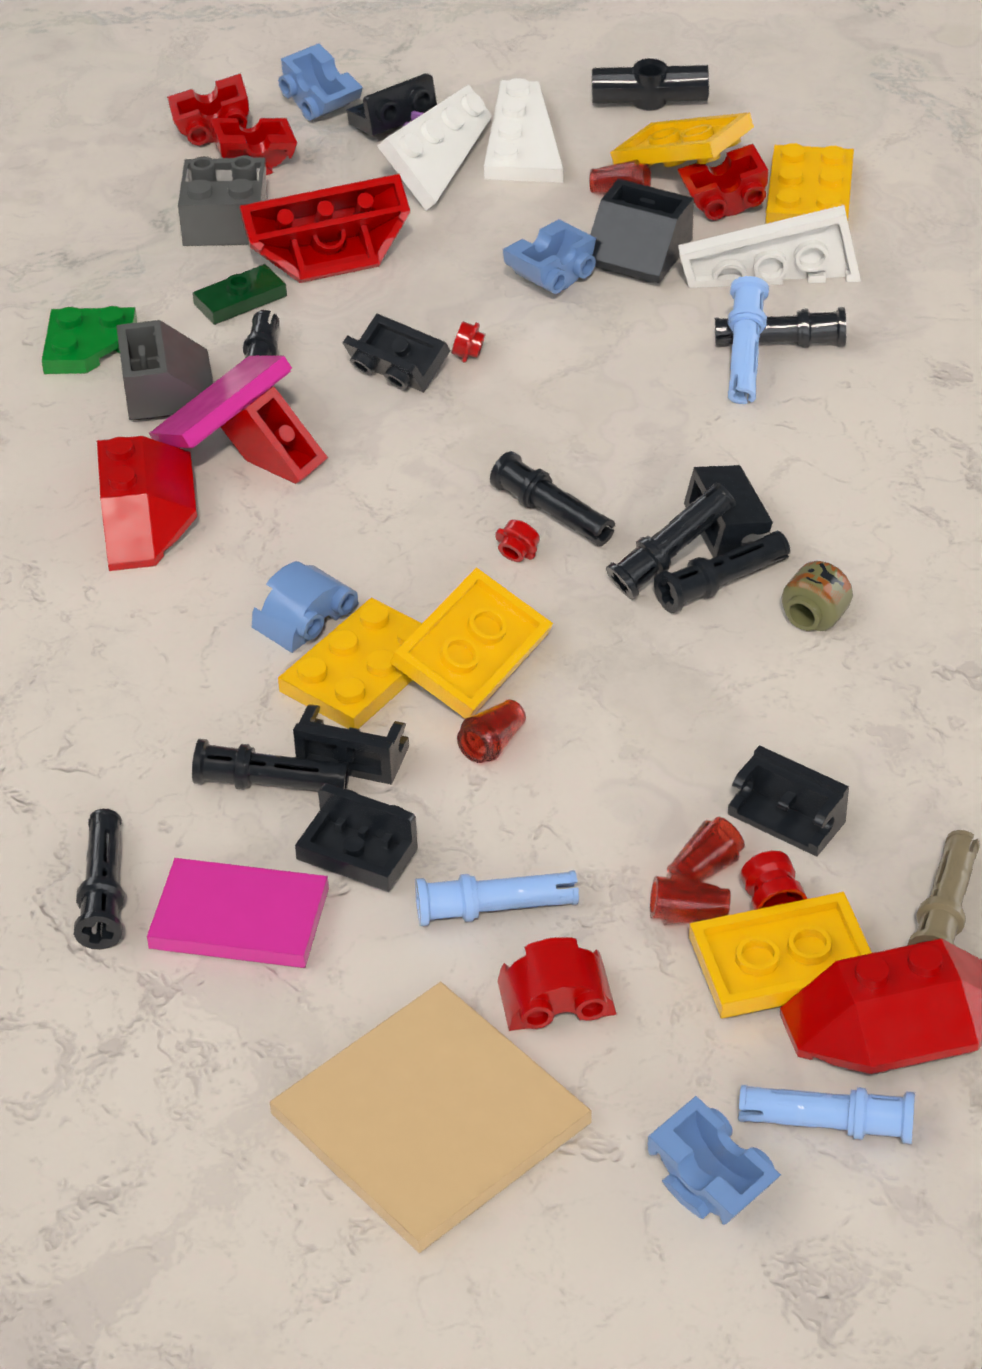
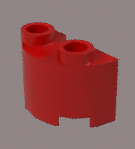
M241 73L215 81L214 90L207 95H200L194 89H189L167 97L173 122L180 133L185 135L193 145L200 146L205 143L215 142L211 132L210 118H237L239 126L242 128H246L248 124L249 102Z
M210 118L211 132L221 157L250 156L252 158H265L266 175L274 173L272 168L282 163L287 156L291 159L296 149L297 140L287 118H260L259 122L252 128H242L239 126L237 118Z
M754 144L726 152L725 160L718 166L711 167L706 164L694 163L677 169L690 196L694 198L696 207L704 212L705 216L710 220L737 215L750 207L759 206L766 198L765 188L768 184V168Z
M551 937L529 943L524 946L525 956L515 961L510 967L505 963L501 966L497 982L509 1031L545 1027L552 1022L556 1014L563 1012L573 1013L577 1015L579 1020L586 1021L617 1015L600 952L597 949L592 952L578 947L575 938Z

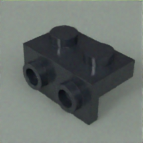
M424 73L365 96L362 104L346 109L349 124L364 131L366 134L374 136L412 121L411 113L413 111L425 113L437 105L433 76Z
M376 313L359 340L346 336L342 342L351 356L350 363L361 372L369 375L373 371L384 375L391 384L405 390L409 386L423 393L451 351L445 341Z
M324 783L318 791L320 811L295 844L296 859L389 892L418 850L415 814L399 806L389 805L360 795L355 791Z

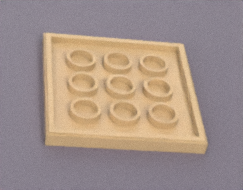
M441 981L269 1101L271 1114L418 1253H421L592 1123V1110Z

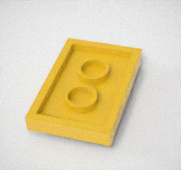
M750 112L651 122L612 150L610 154L614 167L631 166L632 170H641L650 167L654 163H663L665 167H673L687 160H697L698 164H706L718 160L721 157L720 153L726 148L739 144L741 142L740 138L754 128Z
M796 143L786 145L774 144L766 224L841 205L845 207L848 220L854 149H846L835 145L810 147Z
M476 567L394 652L390 664L469 721L548 635L553 623Z
M371 597L278 677L279 692L305 706L309 704L319 705L320 714L347 729L350 727L359 729L413 681L390 664L394 652L422 623Z
M844 891L689 923V939L721 1019L783 1006L835 961L872 953Z

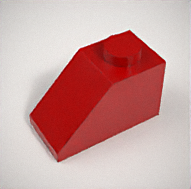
M275 386L269 388L221 426L222 430L247 462L294 484L304 479L328 458Z

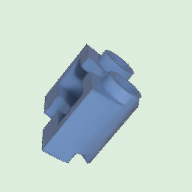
M320 43L281 58L283 75L278 79L280 90L286 98H293L307 120H313L335 111L361 97L363 87L348 72L344 74L338 72L334 58Z
M558 219L539 229L537 239L533 243L522 238L504 248V263L512 267L516 274L554 294H558L576 282L579 277L584 279L592 273L596 263L595 257L592 255L596 238Z
M294 561L282 567L266 583L272 590L265 599L261 611L254 607L252 628L293 653L306 642L319 635L324 626L325 617L329 616L336 621L343 615L351 612L359 604L358 594L355 590L314 565H304L299 561Z
M695 1096L648 1136L649 1155L660 1154L662 1162L670 1173L662 1182L680 1204L698 1218L703 1219L711 1212L720 1216L722 1224H727L774 1183L781 1174L775 1169L770 1158L762 1150L755 1147L743 1149L735 1144L730 1138L733 1130L728 1119L720 1111L709 1108Z

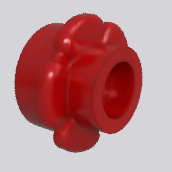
M462 321L457 332L451 354L462 357L463 363L467 362L469 356L478 358L486 334L479 332L480 324L477 322L472 325Z
M515 519L509 520L504 529L499 528L495 533L496 540L500 542L498 549L507 559L521 562L524 558L532 560L536 556V546L540 542V536L527 523Z

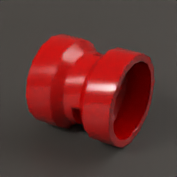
M781 851L761 852L750 858L741 869V880L747 893L753 896L752 906L754 910L807 899L800 882L795 880L796 871L790 858Z

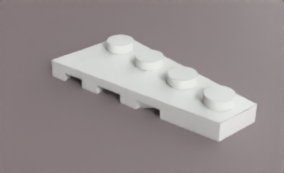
M522 78L501 80L484 163V179L563 183V166L539 81H527Z
M467 85L386 137L377 147L395 171L400 174L401 179L427 211L437 202L492 115L485 107L481 97L473 91L470 85Z
M844 205L679 245V253L689 288L731 287V283L735 279L744 276L761 278L768 285H783V280L807 279L808 284L826 283V278L845 277L846 282H861Z

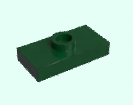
M263 264L243 273L231 275L225 280L196 290L192 294L194 305L216 325L287 296L286 283L266 264Z

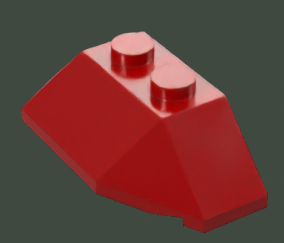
M400 174L270 199L239 207L250 248L298 283L379 267L410 214V207Z
M145 436L97 440L100 501L109 571L156 566L164 557L163 552L173 545L197 518L191 452Z
M940 938L837 960L780 1008V1017L797 1057L813 1060L816 1057L834 1066L868 1074L978 1051L982 1046V959Z

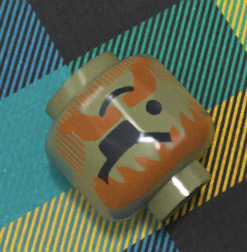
M812 561L802 566L784 587L781 596L782 605L789 621L799 629L827 631L836 624L850 606L853 590L847 576L838 567L823 561Z

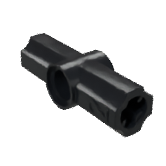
M647 58L637 61L633 67L592 68V104L633 103L639 109L651 111L664 107L667 102L708 101L709 98L708 65L667 66L662 60Z

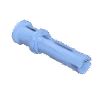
M754 276L739 277L731 283L730 288L734 305L733 310L728 315V325L733 332L728 398L737 404H748V400L753 402L756 399L760 333L763 332L767 325V316L763 312L764 300L769 295V285L763 279Z
M575 870L564 873L476 881L475 876L460 874L458 880L427 883L424 878L415 879V896L419 925L428 926L430 920L462 917L465 922L474 921V918H479V912L562 904L576 905L579 903L578 887H570H574V883L578 882Z
M741 1085L739 1122H764L848 1130V1136H854V1139L863 1140L865 1134L901 1137L903 1143L912 1144L915 1092L906 1091L903 1097L868 1094L866 1088L857 1087V1090H851L850 1095Z

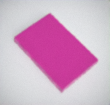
M284 355L248 356L149 432V435L154 440L177 448L193 449L289 374L292 367Z
M174 858L147 934L149 949L305 968L329 890L328 876Z

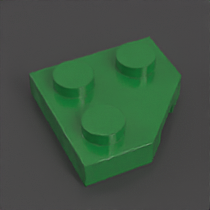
M108 306L105 308L65 307L62 309H51L41 360L43 373L87 374L100 366L99 359L114 350L120 354L116 325L137 323L136 308Z

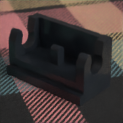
M740 465L694 467L684 500L685 507L696 501L715 482H719L720 486L723 485L736 502L733 508L719 517L709 528L701 533L713 558L747 544L742 543V540L747 535H760L771 531L773 521Z
M309 704L306 707L299 723H296L293 729L296 757L338 763L348 762L350 765L349 776L393 784L409 748V737L402 736L406 723L395 721L387 737L361 732L357 728L350 727L345 729L325 725L324 720L316 718L320 711L319 705Z
M759 745L754 750V755L738 772L732 783V786L740 789V791L735 794L729 803L728 815L816 857L846 822L849 786Z

